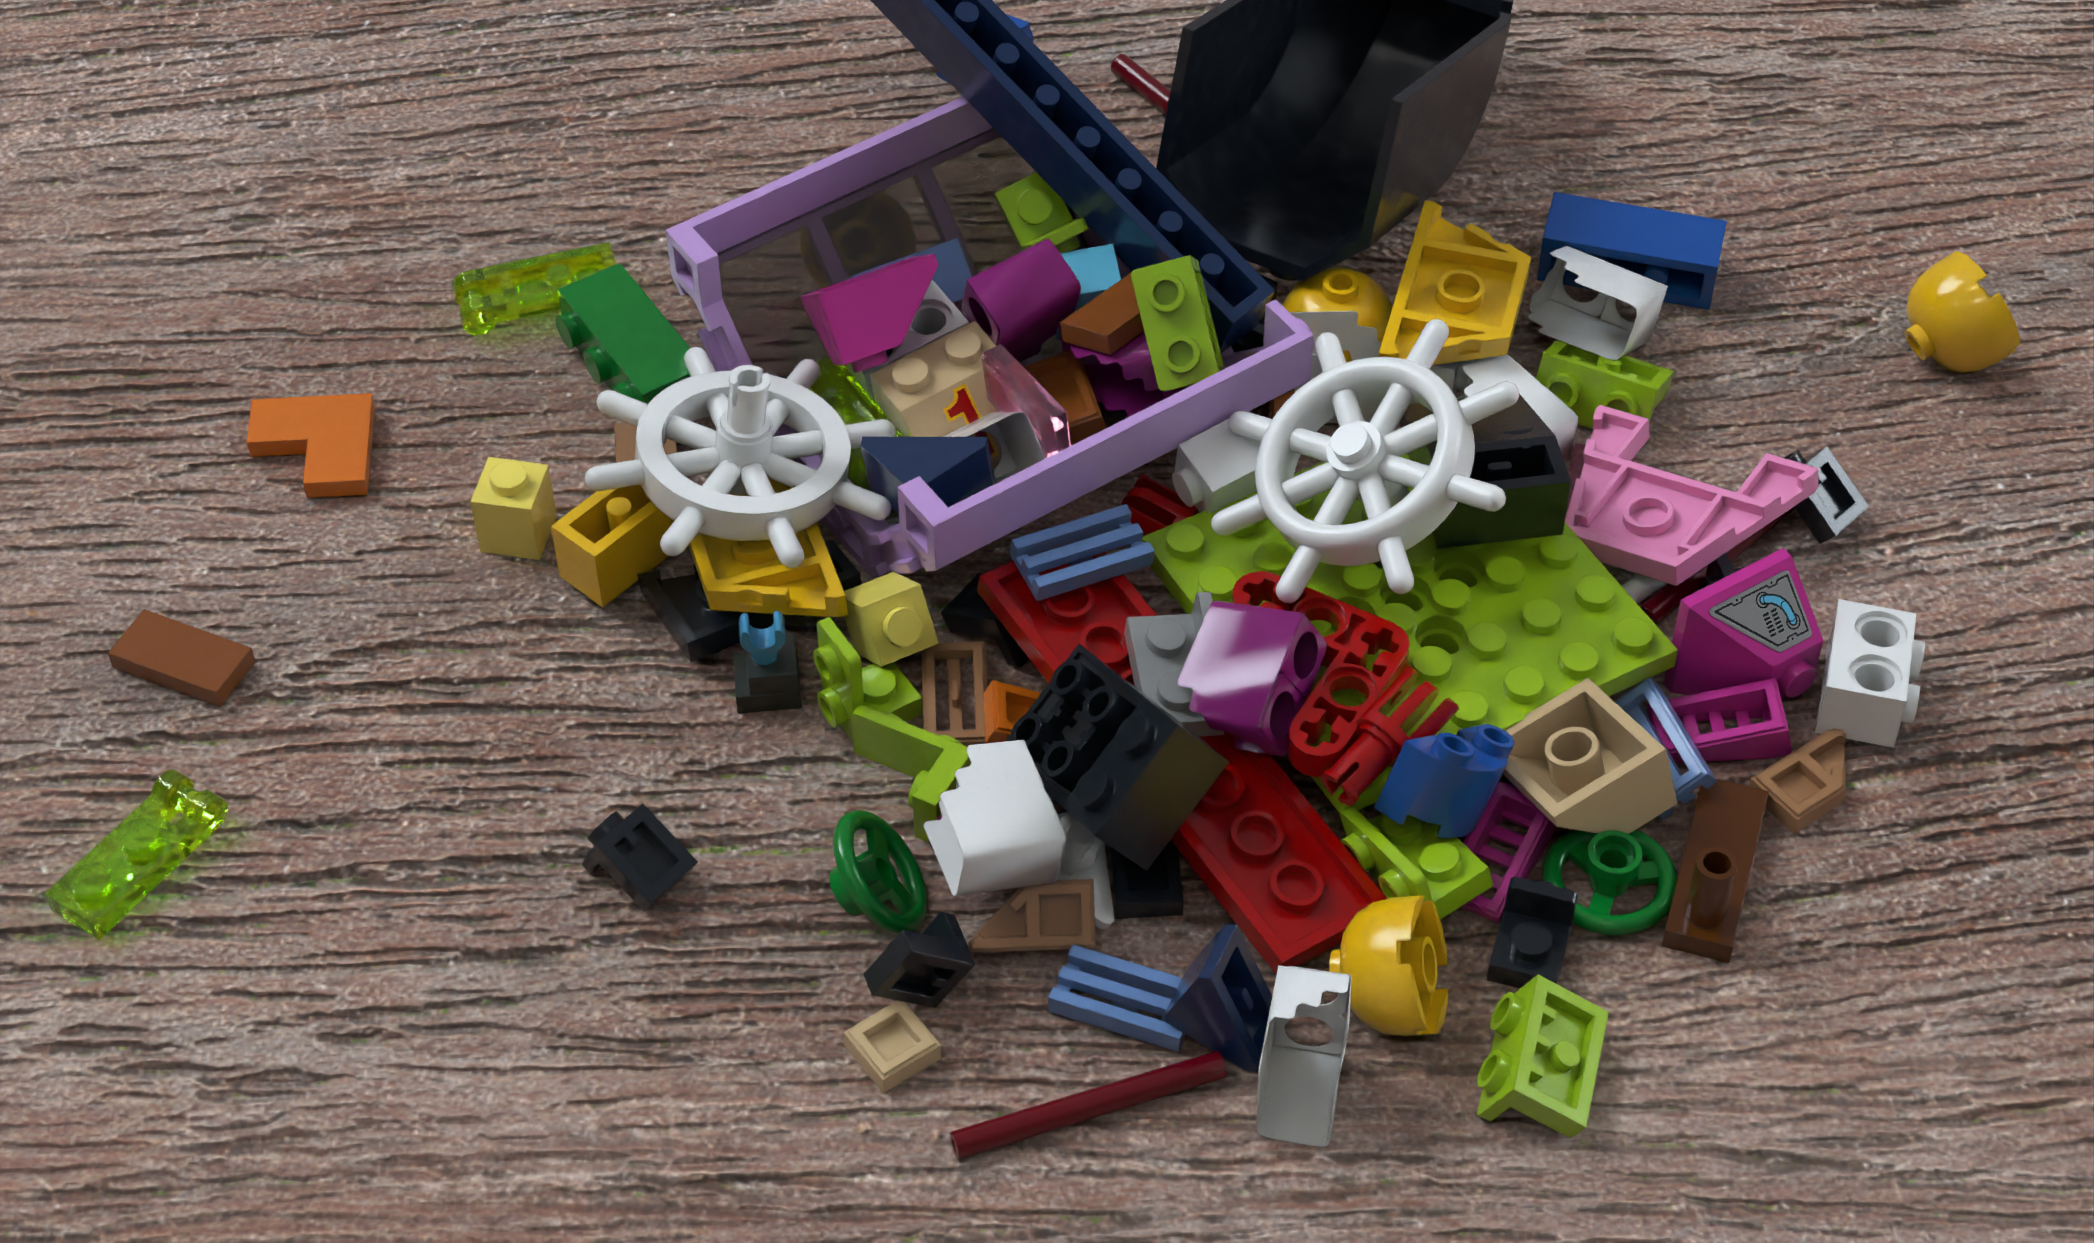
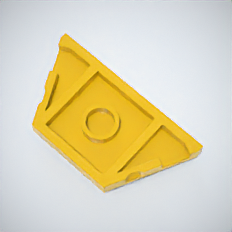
M1425 200L1378 357L1406 359L1425 325L1434 319H1440L1448 325L1449 335L1432 365L1507 355L1529 276L1531 256L1509 244L1497 242L1491 237L1490 233L1472 223L1462 230L1441 218V205L1434 201Z
M769 479L775 493L792 488ZM817 523L795 533L803 548L804 560L800 566L794 569L787 568L780 562L770 540L736 541L716 538L698 532L689 544L710 610L773 614L774 611H780L782 614L823 617H843L848 615L844 590Z

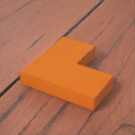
M373 394L252 399L247 435L250 457L306 454L303 478L306 498L368 495L375 419Z

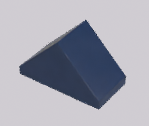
M862 437L860 446L870 489L874 493L887 498L891 508L897 514H899L897 487L918 476L925 481L947 507L994 485L996 482L987 437Z
M1225 924L1188 966L1161 1020L1212 1051H1219L1222 1057L1243 1070L1259 1072L1272 994L1238 925Z

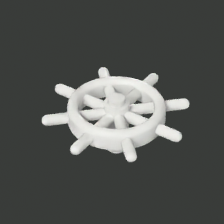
M1434 319L1425 325L1406 359L1370 357L1346 363L1338 337L1330 332L1322 333L1315 341V348L1323 373L1298 389L1283 404L1273 419L1247 411H1236L1230 416L1228 424L1233 433L1261 442L1255 468L1257 494L1216 513L1211 520V527L1216 534L1227 536L1263 519L1268 518L1288 544L1296 550L1275 589L1278 599L1282 602L1292 603L1301 596L1319 562L1339 566H1357L1381 561L1390 589L1395 593L1405 594L1414 585L1413 573L1405 550L1416 545L1432 533L1447 518L1458 502L1493 512L1500 510L1505 505L1506 496L1503 489L1496 485L1470 478L1475 454L1474 433L1471 424L1514 405L1519 398V389L1514 383L1504 381L1458 401L1449 386L1430 370L1449 335L1448 325L1442 320ZM1383 398L1370 423L1365 422L1359 403ZM1411 401L1419 403L1433 412V414L1395 431ZM1337 417L1340 427L1334 432L1332 437L1317 432L1331 418ZM1437 440L1430 466L1401 457ZM1300 455L1326 462L1294 477ZM1331 489L1314 521L1298 513L1296 504ZM1355 499L1362 502L1368 520L1341 525Z
M692 347L688 349L684 356L685 365L691 377L667 387L648 404L612 390H605L598 395L596 403L602 413L637 426L635 460L594 466L586 472L584 477L585 484L593 491L641 485L651 502L665 515L674 520L660 541L662 551L668 556L681 554L699 532L716 538L736 541L770 540L780 562L785 567L794 569L800 566L804 560V551L795 533L809 528L820 521L836 505L874 520H883L891 512V504L887 498L847 482L851 449L861 448L862 437H894L896 434L894 424L887 419H878L845 425L831 405L809 390L820 374V367L813 359H804L799 362L790 375L784 379L763 373L762 368L754 365H742L732 371L716 372L705 350L701 347ZM711 417L716 431L693 421ZM782 424L798 432L773 437ZM667 439H670L695 450L665 454L663 445ZM819 455L822 463L818 470H815L790 459ZM712 473L702 486L687 478L688 476ZM769 479L792 488L775 493Z

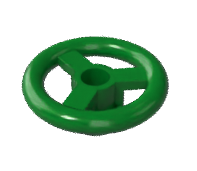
M854 810L846 813L837 822L833 834V850L837 866L830 871L829 882L836 900L849 914L860 916L864 913L876 925L890 933L899 935L902 930L916 931L924 922L928 901L925 882L914 855L894 828L879 816L863 810ZM860 830L866 832L868 850L856 857L854 852V834ZM889 855L891 856L895 865L897 866L905 887L898 880L895 868L889 860ZM890 899L901 914L892 911L883 902Z
M1572 829L1558 838L1546 854L1542 866V881H1547L1566 889L1562 872L1567 858L1589 875V884L1594 890L1589 908L1577 902L1573 924L1585 930L1605 935L1637 933L1658 923L1671 908L1677 883L1675 866L1668 853L1659 843L1637 829L1629 834L1617 830L1592 833ZM1642 856L1647 859L1646 862H1641ZM1657 883L1656 893L1646 906L1629 914L1610 915L1615 897L1626 893L1629 887Z

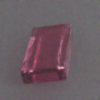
M1002 344L982 352L983 357L981 359L986 393L990 403L999 412H1024L1028 416L1045 459L1070 447L1067 411Z

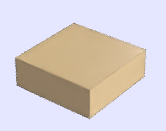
M895 1001L843 1032L845 1047L883 1093L888 1092L942 1059L941 1044L909 1006L902 1001Z

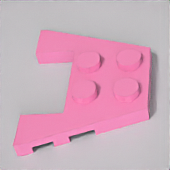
M1599 405L1593 416V432L1591 439H1587L1583 453L1584 465L1580 479L1576 478L1565 523L1600 562L1677 586L1815 493L1819 487L1818 468L1766 453L1738 491L1726 490L1632 462L1631 460L1650 438L1649 419Z

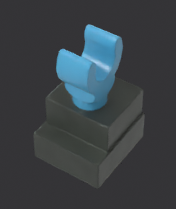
M780 611L773 612L774 623L765 629L752 627L749 624V616L746 613L741 614L739 618L740 644L747 652L733 653L738 714L802 708L798 650L795 647L794 632L785 633V621Z

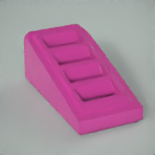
M1776 678L1668 699L1681 722L1683 721L1685 729L1705 762L1770 759L1787 756L1792 753L1789 729ZM1647 703L1648 716L1675 763H1683L1682 757L1652 707ZM1763 718L1764 722L1751 724L1750 719ZM1710 720L1712 732L1700 735L1697 721ZM1723 720H1737L1738 727L1725 730Z
M1500 781L1476 829L1467 834L1463 844L1478 858L1508 870L1504 878L1491 873L1494 885L1491 888L1497 890L1492 900L1478 895L1461 906L1463 909L1499 924L1504 913L1510 879L1512 877L1528 878L1557 827L1519 789ZM1505 819L1527 828L1528 831L1525 836H1522L1499 825ZM1492 838L1518 850L1515 856H1511L1487 846Z

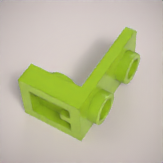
M1036 172L993 194L1021 252L1045 239H1049L1060 253L1069 252L1081 246L1076 235L1089 229L1084 218L1073 220L1064 200Z
M830 617L816 623L819 648L813 651V658L822 681V690L817 693V701L823 716L832 727L840 725L853 742L851 714L858 705L866 706L878 712L895 714L905 722L923 714L922 697L894 662L882 667L872 663L862 668L859 654Z
M858 705L851 714L854 752L859 756L915 778L908 796V805L913 808L914 836L928 842V836L923 825L926 821L937 820L941 815L939 807L940 795L945 791L956 789L957 779L955 772L958 769L971 765L966 752L968 747L951 736L937 735L906 723L895 714L878 712L866 706Z

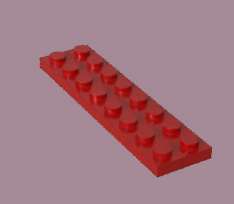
M1102 552L1093 555L1092 559L1099 558L1108 554L1106 552ZM1014 561L979 576L978 594L1048 683L1051 681L1055 670L1067 660L1076 646L1080 644L1134 685L1124 635L1127 617L1157 616V614L1124 574L1040 601H1036ZM1067 563L1039 572V575H1045L1070 566ZM1225 731L1224 735L1199 736L1230 762L1171 838V841L1277 975L1278 965L1297 967L1340 944L1345 929L1357 912L1373 902L1387 898L1270 754L1236 749L1234 744L1236 736Z

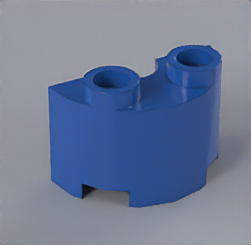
M1489 724L1459 729L1456 735L1439 733L1437 736L1430 735L1406 740L1374 808L1401 825L1404 824L1408 814L1425 822L1438 824L1440 827L1437 831V837H1464L1476 829L1507 765L1508 757L1515 741L1503 729Z

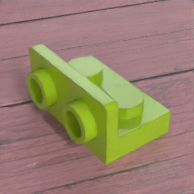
M1188 255L1133 270L1131 279L1158 388L1161 391L1167 392L1194 385L1225 369L1198 260Z
M1556 340L1543 352L1536 379L1578 416V425L1593 429V416L1599 405L1647 418L1650 425L1654 408L1669 392L1674 371L1626 355L1617 360H1610Z
M1349 806L1339 811L1346 837L1341 840L1342 844L1364 871H1369L1378 880L1380 888L1387 899L1425 896L1423 901L1432 900L1441 920L1494 886L1489 867L1457 837H1437V831L1440 827L1438 824L1425 822L1408 814L1404 824L1401 825L1383 813L1369 822L1354 806Z
M1539 974L1515 993L1507 992L1497 1003L1490 1020V1028L1495 1031L1491 1052L1483 1062L1477 1078V1085L1482 1088L1477 1115L1491 1122L1511 1107L1569 1138L1574 1137L1587 1127L1609 1011Z

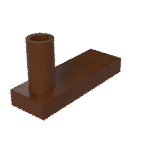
M1716 779L1717 782L1708 789L1702 785L1700 786L1662 947L1729 963L1769 791Z

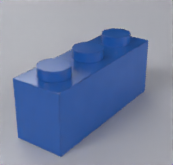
M1554 192L1542 239L1537 280L1545 281L1547 274L1555 266L1557 258L1553 257L1550 252L1569 246L1667 285L1663 302L1710 310L1727 221ZM1568 270L1565 271L1563 285L1590 289L1574 281L1579 277L1577 274Z

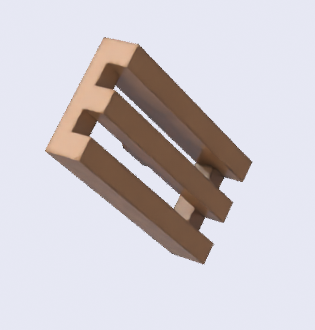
M985 642L938 643L921 650L923 729L937 735L951 736L967 747L969 745L985 744L984 692L987 689ZM973 658L976 729L963 730L960 659ZM936 659H947L950 724V730L937 731Z

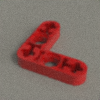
M1266 571L1251 572L1243 575L1236 581L1232 590V603L1251 606L1261 604L1260 607L1303 613L1309 621H1327L1337 629L1333 634L1323 636L1326 640L1327 648L1321 665L1328 669L1292 720L1288 735V758L1293 767L1305 775L1320 777L1358 739L1356 730L1359 728V725L1355 722L1407 668L1410 648L1408 635L1393 622L1308 587H1305L1301 596L1295 602L1284 603L1278 599L1275 590L1281 576ZM1380 649L1386 650L1381 652L1373 663L1372 672L1366 668L1368 654L1375 655ZM1341 689H1354L1364 694L1367 700L1357 706H1345L1334 701L1331 695ZM1325 723L1332 726L1330 742L1323 741L1317 748L1308 745L1319 741L1325 732Z

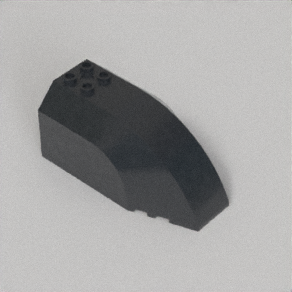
M1226 0L1182 28L1156 169L1246 261L1268 268L1269 272L1279 279L1305 281L1371 247L1423 204L1425 200L1435 194L1452 175L1464 156L1489 101L1509 32L1514 0Z

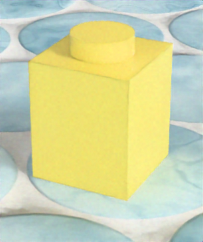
M488 457L470 501L480 552L540 560L551 532V525L554 524L557 517L549 466L547 464Z
M893 571L844 591L848 608V615L844 616L853 647L860 656L880 667L939 643L921 584Z

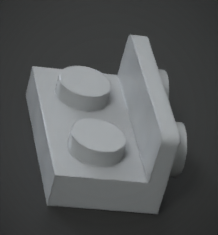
M1211 592L1196 593L1192 614L1127 617L1124 631L1135 687L1198 736L1224 735V731L1210 728L1203 714L1190 710L1189 706L1193 689L1180 687L1177 681L1208 608L1213 601Z

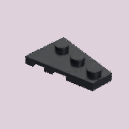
M834 540L824 541L843 590L846 591L861 585L859 571ZM693 564L695 574L661 580L660 570L637 574L641 594L690 662L716 654L725 648L740 643L739 618L743 613L748 614L749 624L757 629L768 628L774 623L773 614L710 610L695 564ZM783 614L785 624L805 616Z

